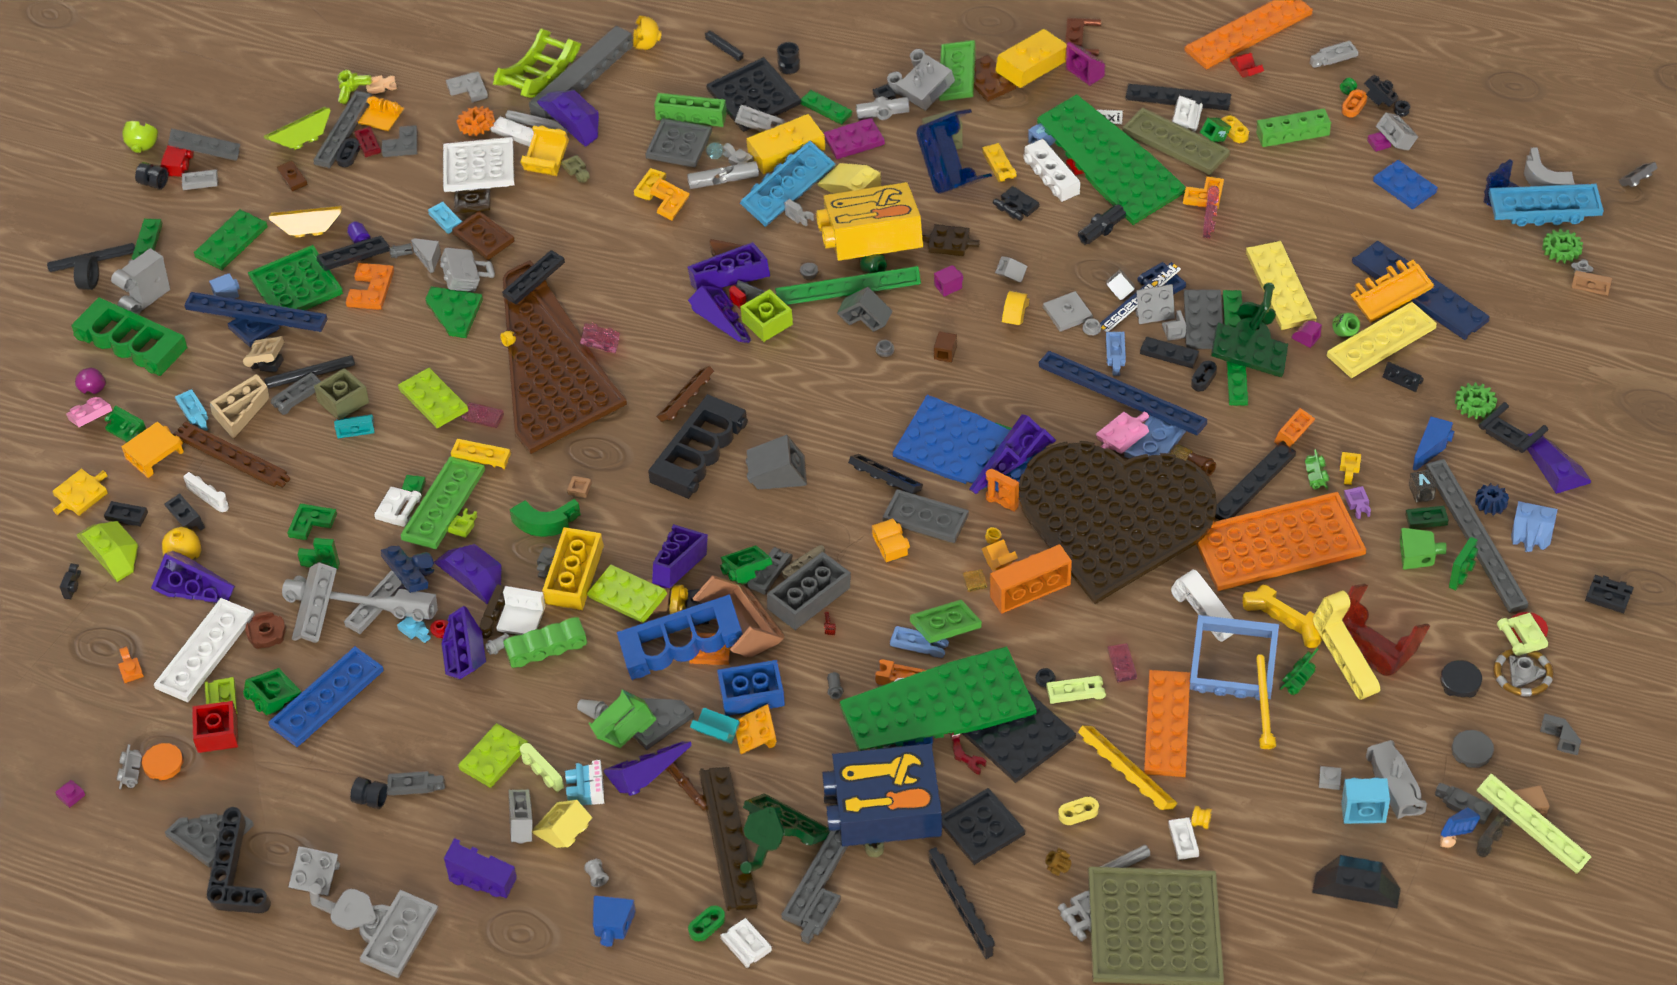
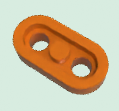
M1363 90L1352 91L1342 105L1343 115L1346 117L1357 116L1367 102L1366 92Z

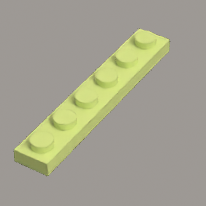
M1490 774L1476 790L1576 874L1591 858L1587 852L1494 775Z

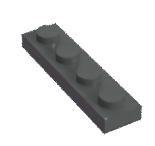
M172 128L168 141L169 146L236 161L240 148L238 143Z

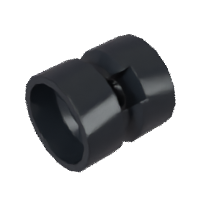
M793 42L780 44L777 48L779 71L788 75L798 72L800 69L798 45Z
M141 162L136 169L135 180L138 184L161 190L167 183L168 170L161 166Z
M357 777L351 788L350 800L352 803L367 804L368 807L381 809L387 798L388 786L386 783L371 782L367 778Z

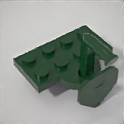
M1266 283L1263 287L1265 291L1261 305L1244 302L1239 306L1237 315L1241 321L1238 322L1236 327L1221 323L1216 325L1211 356L1282 377L1285 370L1288 344L1271 339V332L1266 326L1271 324L1276 317L1275 310L1270 308L1275 287L1272 283Z
M765 793L745 800L743 808L749 811V815L744 826V834L747 839L759 846L752 862L744 861L740 866V870L744 874H748L760 869L764 864L768 850L774 851L778 849L784 836H796L801 839L802 843L814 845L826 840L831 831H829L827 826Z

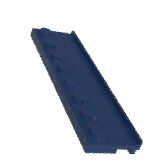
M1378 240L1358 256L1352 258V263L1376 280L1388 274L1386 267L1390 265L1397 274H1400L1401 272L1396 266V262L1399 260L1409 269L1407 266L1409 261ZM1427 273L1425 274L1434 284L1433 289L1409 301V303L1413 302L1428 316L1464 340L1472 332L1475 333L1489 322L1490 318L1489 315Z

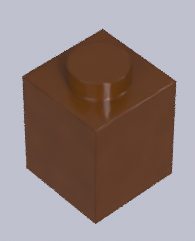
M939 331L934 345V360L952 363L957 348V334Z

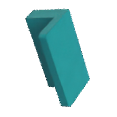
M372 414L334 421L338 439L375 433Z
M703 708L698 721L692 720L690 728L732 744L740 721Z

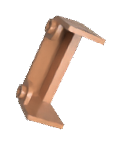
M712 575L693 597L694 601L705 603L730 594L743 635L730 649L734 653L741 654L746 658L754 657L778 645L785 638L782 631L755 595L741 584Z

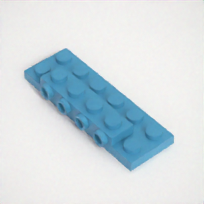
M809 141L794 155L791 153L785 159V163L778 164L772 174L768 173L762 179V183H756L752 187L751 192L741 200L740 204L766 227L785 211V202L791 199L795 202L835 166V163Z
M1597 184L1490 188L1489 190L1495 220L1511 219V224H1517L1518 226H1525L1527 223H1535V225L1541 226L1544 223L1550 222L1554 225H1559L1563 222L1578 224L1584 220V216H1602L1604 211Z

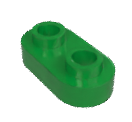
M710 906L689 924L688 932L690 938L701 942L711 936L724 924V910L719 906Z

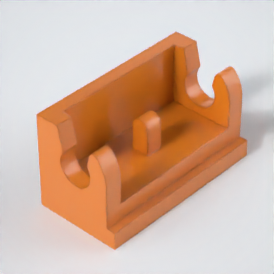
M1299 408L1280 429L1274 443L1278 445L1284 441L1287 446L1291 447L1315 421V418Z

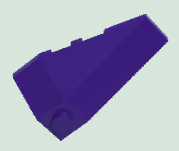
M171 551L165 553L151 589L168 597H181L217 603L220 598L229 601L235 585L194 560Z

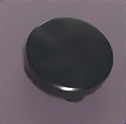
M1457 660L1444 666L1440 681L1445 694L1448 696L1454 695L1471 698L1476 696L1481 687L1482 674L1474 664Z

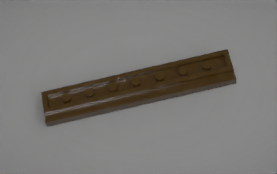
M718 767L709 768V770L700 768L699 775L726 910L757 909L758 902L752 873L744 874L740 870L741 864L744 861L749 862L730 768Z

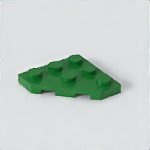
M431 286L425 301L429 309L431 308L434 312V316L439 323L444 326L449 336L467 338L483 301V296L477 293Z

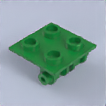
M1318 648L1312 653L1308 651L1293 665L1294 669L1291 672L1289 671L1282 679L1284 684L1280 687V690L1286 687L1291 695L1299 693L1316 671L1315 664L1309 663V661L1319 650Z

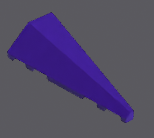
M1022 414L969 490L977 494L979 493L978 491L988 485V480L986 479L987 470L994 469L1006 475L1026 462L1027 458L1041 452L1049 444H1053L1056 439L1044 428L1037 425L1029 416Z

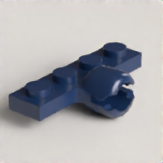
M390 546L386 549H381V557L410 593L428 589V581L424 576L434 573V569L431 568L434 565V561L430 553L425 552L408 557L400 546Z

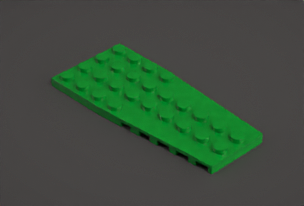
M1074 95L1037 118V123H1041L1047 135H1051L1055 139V144L1065 150V155L1069 159H1073L1077 169L1085 173V178L1112 206L1119 204L1126 212L1125 218L1132 225H1135L1185 194L1186 186L1152 154L1079 95Z
M1007 646L951 661L840 701V709L858 751L873 748L883 749V746L895 744L896 747L902 746L903 742L915 740V743L922 742L923 738L932 736L935 739L942 738L944 734L952 732L956 735L976 731L1036 714V707Z

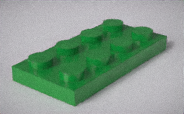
M239 209L194 251V255L199 260L222 271L268 228L267 222Z

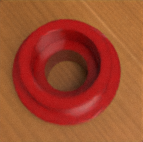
M443 619L434 621L430 626L431 633L437 638H443L448 622Z

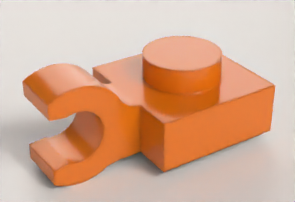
M127 646L119 649L123 662L119 663L118 666L124 683L144 677L138 658L131 659Z

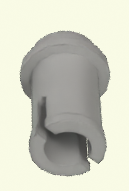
M505 633L493 641L488 640V643L485 644L488 653L496 655L499 650L504 648L503 641L510 636Z

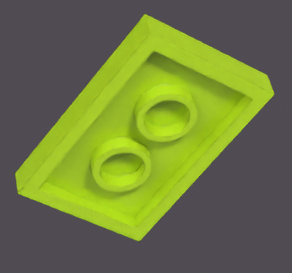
M496 723L459 763V770L492 788L521 755V745L528 743V741Z

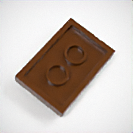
M989 55L975 60L974 88L987 102L1016 89L1015 84L995 72L997 63Z
M480 211L452 229L456 237L487 260L515 242L514 236Z

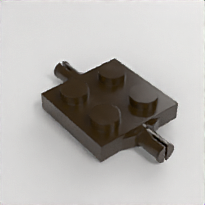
M934 224L933 232L930 235L922 234L923 242H929V253L964 256L968 247L979 248L980 240L969 239L970 228Z

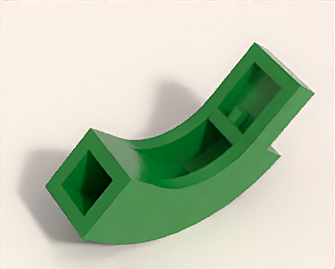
M575 499L550 512L538 511L526 500L510 509L511 520L515 526L527 534L540 537L561 534L564 527L569 528V522L574 521L581 515L579 503Z

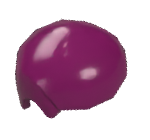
M95 368L83 369L75 378L76 388L84 394L88 391L97 394L106 384L102 373Z

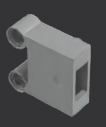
M916 49L910 54L914 69L904 79L900 72H892L887 76V81L895 94H899L904 98L908 97L910 102L926 111L955 82L951 69L927 56L922 49Z
M151 248L135 260H130L124 268L116 270L111 278L113 284L130 294V296L125 295L121 297L118 301V306L138 315L143 309L170 290L163 256Z

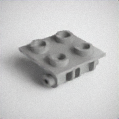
M1172 284L1136 290L1138 309L1135 311L1139 324L1175 318Z
M299 846L289 888L310 892V885L318 883L322 887L320 894L328 896L334 870H338L340 867V862L337 861L338 854Z

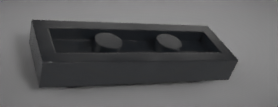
M1146 336L1140 349V354L1193 369L1198 359L1199 351Z

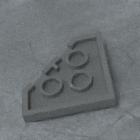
M641 698L645 700L656 717V721L644 732L640 733L638 731L633 737L648 750L694 717V712L682 700ZM633 707L624 717H622L618 722H620L623 718H625V717L634 709V707Z
M216 813L200 815V818L188 819V817L179 818L165 831V835L210 868L213 865L223 815L218 816ZM244 816L246 820L244 835L254 826L253 821ZM238 817L232 818L230 822L236 821ZM234 836L229 837L227 841H231Z

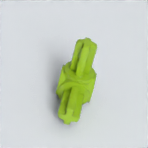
M349 70L342 71L338 75L339 88L341 89L338 101L347 104L350 92L355 91L359 85L371 84L372 77L370 75L358 76L357 73H351Z

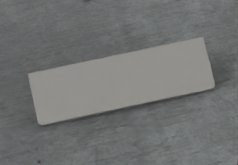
M320 562L310 567L292 640L296 641L302 638L314 643L319 642L336 568Z

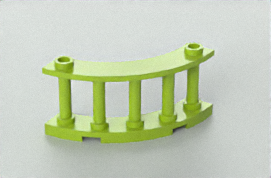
M540 28L536 40L527 54L511 67L498 68L494 75L493 84L498 86L512 85L522 89L520 95L530 98L536 97L565 71L569 63L574 62L581 43L568 39L567 43L551 38V32ZM546 44L563 49L558 60L541 54ZM537 60L553 65L547 72L532 67ZM528 72L538 76V78L528 79L523 77V75Z

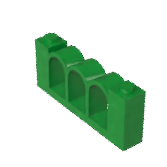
M100 297L71 325L77 340L89 344L93 341V344L101 349L112 348L113 353L117 357H131L134 364L145 367L149 373H154L158 376H161L188 348L184 335ZM112 320L118 323L108 333L99 334ZM132 329L138 332L128 342L119 343ZM151 339L158 341L148 351L139 352Z

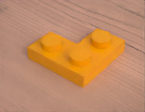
M1206 177L1204 189L1186 187L1183 204L1219 209L1224 179Z
M661 178L657 179L650 190V194L663 200L657 209V213L673 221L690 195L688 192Z

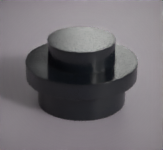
M1048 668L1040 669L1035 676L1036 683L1041 687H1046L1047 683L1055 682L1056 680L1055 674Z

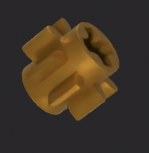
M1060 848L1056 852L1050 851L1045 859V863L1048 865L1046 869L1057 876L1060 875V872H1068L1072 863L1071 859H1069L1070 854Z

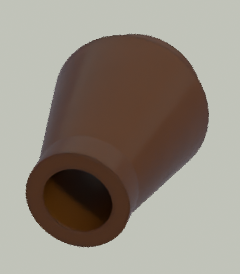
M1194 452L1188 456L1187 460L1200 467L1207 476L1214 473L1216 463L1212 458L1198 455Z

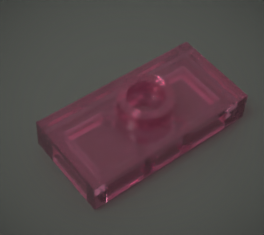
M469 402L467 405L468 412L462 414V419L497 428L504 416V411Z
M1128 644L1108 646V654L1116 681L1123 682L1137 679Z

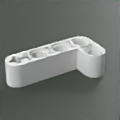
M1196 570L1186 573L1177 579L1172 586L1171 591L1175 599L1179 602L1187 599L1198 615L1234 619ZM1211 631L1221 642L1233 635L1231 633Z

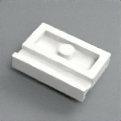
M1179 96L1172 122L1186 129H1193V132H1196L1203 104L1200 103L1198 105L1195 103L1196 101Z
M746 918L731 927L727 933L721 934L722 941L746 968L752 962L755 963L772 951L769 943Z

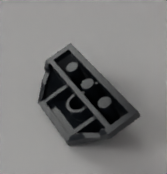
M1339 855L1316 872L1312 893L1397 909L1401 888L1383 862Z

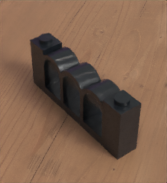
M707 394L648 470L650 483L689 499L693 493L697 492L699 482L705 478L706 466L713 465L719 460L720 448L731 444L734 439L733 433L738 435L748 423L746 410ZM705 422L725 429V431L722 433H712L701 427ZM691 440H695L712 449L698 451L687 445ZM679 457L698 465V467L684 469L673 463Z

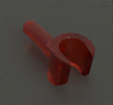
M825 612L824 632L826 635H835L836 624L830 623L829 612Z

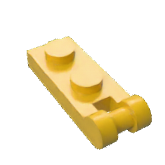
M999 143L982 147V153L999 182H1003L1007 178L1014 179L1017 177L1015 169L1012 168Z

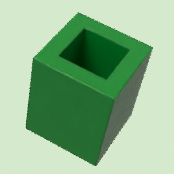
M1207 117L1200 133L1212 142H1224L1231 126L1220 118Z

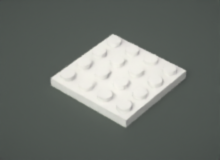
M513 137L443 144L444 192L514 185Z

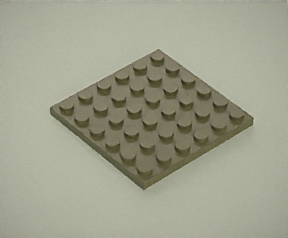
M1115 867L1088 868L1093 982L1163 985L1224 984L1216 871Z

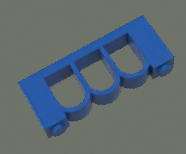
M729 594L619 631L617 635L627 670L633 680L651 674L650 670L658 671L667 668L673 659L680 662L689 661L698 655L699 650L712 653L720 650L724 645H726V648L732 647L743 635ZM717 618L719 629L714 636L701 638L697 635L695 625ZM690 627L692 639L687 645L683 647L671 645L668 634ZM664 636L666 645L664 651L657 656L646 655L642 643Z

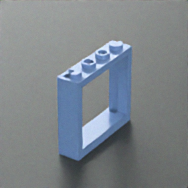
M1198 615L1190 690L1199 691V693L1214 692L1215 695L1219 696L1231 694L1237 698H1246L1248 696L1260 700L1259 685L1197 678L1202 632L1205 630L1271 638L1267 673L1268 699H1271L1279 624Z

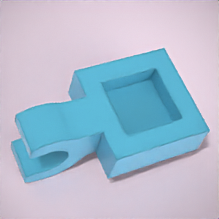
M407 616L397 625L398 630L411 640L415 636L424 643L431 639L427 635L429 630L423 621L418 622L412 617Z

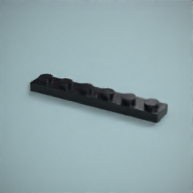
M1128 83L1126 100L1176 105L1178 97L1182 96L1196 101L1195 103L1198 105L1200 103L1203 104L1202 108L1229 111L1231 94Z
M1280 442L1217 504L1215 518L1224 520L1235 517L1296 456V451Z
M936 847L928 850L930 865L984 958L992 957L995 942L992 936L987 935L985 932V925L982 919H978L975 915V907L972 902L967 901L964 888L957 884L954 871L952 869L949 870L947 867V860L944 854H940Z

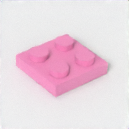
M93 397L87 400L86 404L71 408L70 412L66 413L72 423L81 427L111 412L112 409L110 404L100 397Z

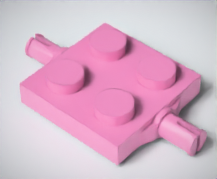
M1144 411L1137 418L1131 417L1125 412L1120 414L1096 433L1097 439L1104 443L1100 447L1116 450L1120 454L1125 452L1149 432L1148 426L1143 424L1149 418L1148 413Z

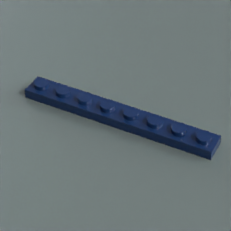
M191 292L184 304L186 310L322 332L328 319L327 314L196 292Z

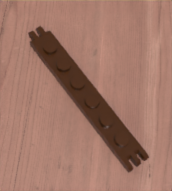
M186 421L177 429L178 432L175 431L173 433L182 442L272 487L278 485L283 488L286 485L285 482L290 481V477L286 475L287 472L284 469Z

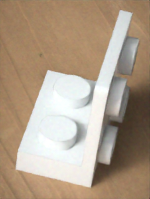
M505 586L503 591L505 606L496 627L497 631L523 635L526 632L536 630L546 607L543 592Z

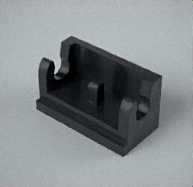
M180 493L164 503L165 507L183 527L192 530L193 527L197 526L201 531L205 528L200 516Z

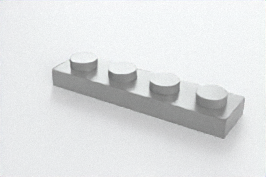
M391 570L367 597L395 596L397 591L405 586ZM360 604L346 618L344 624L346 627L361 634L383 609L374 605Z

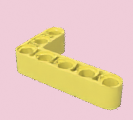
M1342 590L1322 600L1313 616V622L1355 695L1362 700L1379 693L1380 685L1342 621L1350 607L1349 596Z

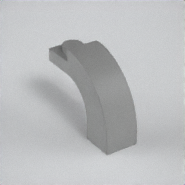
M1530 148V154L1526 156L1524 176L1532 187L1575 185L1572 172H1554L1547 169L1541 163L1538 148Z

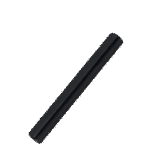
M130 243L82 255L94 256L97 261H103L133 254L135 245ZM80 255L48 262L49 272L74 267L75 261Z
M350 355L265 378L264 381L268 388L299 381L311 372L317 376L355 365L354 357Z

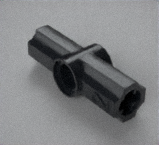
M1119 204L1114 205L1102 215L1100 213L1094 215L1090 224L1078 232L1081 243L1084 245L1090 244L1099 236L1110 234L1114 225L1126 217L1123 207Z

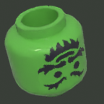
M1341 313L1333 319L1332 327L1338 336L1349 337L1357 334L1360 328V321L1353 313Z

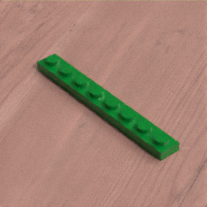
M919 266L778 287L775 288V292L786 305L852 295L867 287L872 291L919 285L921 284Z
M1223 290L1225 325L1236 327L1238 322L1241 321L1237 315V310L1242 304L1241 290ZM1226 361L1229 405L1248 406L1246 367Z

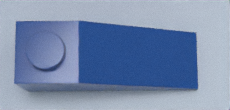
M1430 417L1414 458L1413 470H1418L1446 449L1448 441L1452 442L1455 433L1452 430L1453 422Z

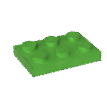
M962 600L910 615V622L929 643L979 629L982 621Z

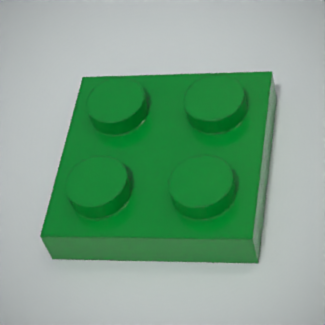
M1470 537L1453 563L1449 588L1455 591L1460 584L1463 585L1465 583L1468 571L1472 572L1475 567L1476 561L1474 559L1479 550L1476 548L1477 539Z

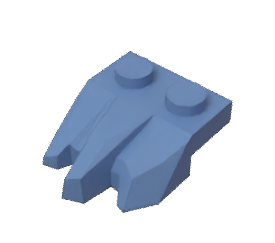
M1518 501L1511 534L1512 545L1523 542L1525 552L1532 551L1535 544L1542 550L1547 548L1551 543L1558 509Z

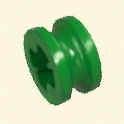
M1345 78L1340 84V90L1344 94L1349 95L1357 89V82L1352 78Z

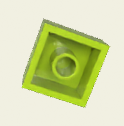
M770 289L740 306L742 322L763 342L793 325L792 309Z

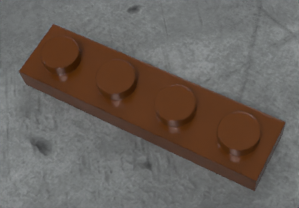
M710 366L699 369L656 416L660 422L673 420L678 415L677 411L689 403L688 399L700 391L699 387L711 379L709 376L714 370Z

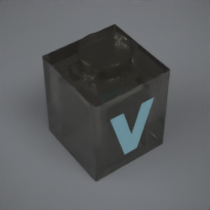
M1430 470L1410 473L1409 488L1415 502L1434 500L1436 485Z

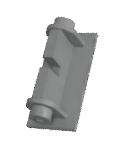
M129 744L126 752L122 751L119 763L123 764L122 769L119 768L117 780L120 781L119 789H121L123 784H126L129 788H134L138 783L139 770L132 768H140L142 754L139 750L130 751Z

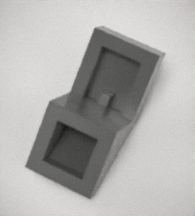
M1544 714L1540 732L1560 737L1557 750L1578 756L1581 739L1566 719Z

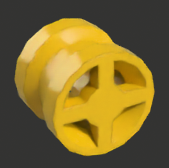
M1195 805L1191 825L1194 827L1199 825L1204 829H1208L1212 809L1207 808L1204 810L1200 806Z

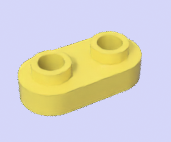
M1084 797L1063 804L1059 808V820L1065 825H1073L1094 818L1099 811L1098 801L1092 797Z

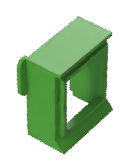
M622 689L621 695L593 723L589 722L588 724L597 739L621 748L638 731L642 733L656 721V717L645 700ZM634 707V709L615 726V724Z

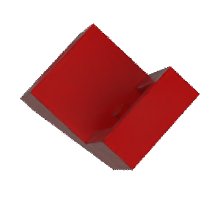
M1252 53L1242 54L1230 59V62L1242 77L1252 76L1264 71L1263 65L1255 66Z

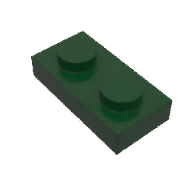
M1445 506L1406 509L1405 512L1409 529L1447 526L1449 522Z

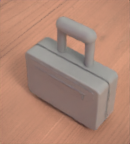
M444 249L440 259V266L443 268L444 279L448 289L475 292L480 281L479 276L490 278L495 276L492 263L490 261H475L471 250ZM476 265L486 266L487 272H478Z

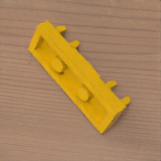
M461 439L456 440L451 451V457L486 465L489 464L493 467L499 466L502 469L506 468L511 455L510 449Z

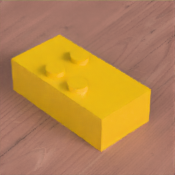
M1043 29L1000 53L997 57L995 72L1019 88H1022L1065 63L1067 44Z
M807 114L748 137L747 150L748 154L753 156V161L757 162L758 168L764 175L774 171L778 164L785 163V159L791 153L794 155L809 141L821 151H824L825 135L810 115Z
M563 528L542 590L545 604L583 610L588 596L587 592L590 590L604 547L601 533Z

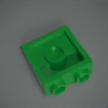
M755 545L722 556L720 569L724 576L728 575L730 581L744 584L756 578L755 570H764L767 566L773 564L771 557Z
M280 668L246 679L243 690L244 697L247 700L251 699L258 712L262 711L265 715L283 710L284 703L293 701L302 693Z

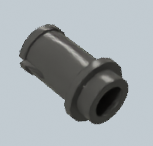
M411 243L389 247L391 258L395 257L397 259L398 256L413 254Z
M833 672L827 676L829 685L827 693L832 699H838L843 694V688L840 684V675Z

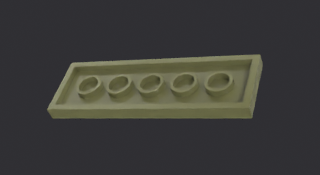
M1141 108L1123 127V132L1209 175L1230 155L1229 149L1144 108Z

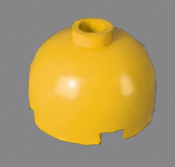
M639 15L635 23L638 24L637 29H634L633 46L635 47L634 49L648 50L655 46L657 41H660L661 31H659L658 24L652 18Z
M177 527L168 531L162 541L163 556L165 553L174 551L190 559L195 557L197 559L202 550L196 533L186 527Z

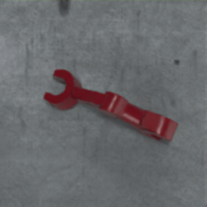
M952 732L951 740L954 744L955 760L965 762L973 773L980 775L981 768L976 765L981 764L985 767L987 761L983 757L974 755L971 757L965 754L960 744V734L954 735Z

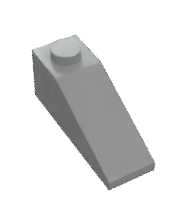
M529 789L509 790L511 842H532V812Z

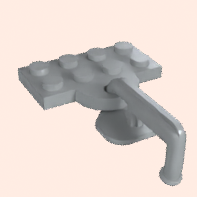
M312 883L309 887L311 905L331 913V921L335 925L346 930L359 927L360 935L368 943L360 957V962L397 978L401 975L438 911L437 905L402 890L399 891L391 906H372L369 896L356 889L344 891L338 902L333 903L319 897L322 890L320 884Z

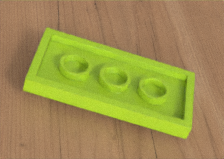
M430 368L398 384L399 390L436 428L468 412L467 405Z
M613 565L606 569L587 592L589 598L642 623L648 619L668 594L665 589Z

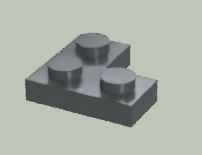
M417 125L399 127V139L382 140L383 157L418 154Z

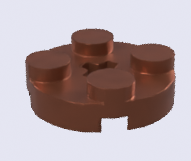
M261 612L254 615L252 621L246 624L245 633L248 641L254 648H267L281 644L284 641L286 627L281 616L278 617L273 612ZM265 627H267L269 630L267 632H262Z

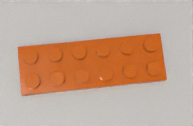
M1150 670L1144 766V773L1146 775L1186 777L1190 672Z

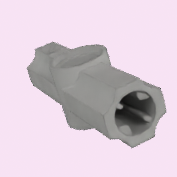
M878 97L874 102L856 104L857 118L877 117L878 119L885 120L891 114L909 112L908 97L888 100L886 97Z

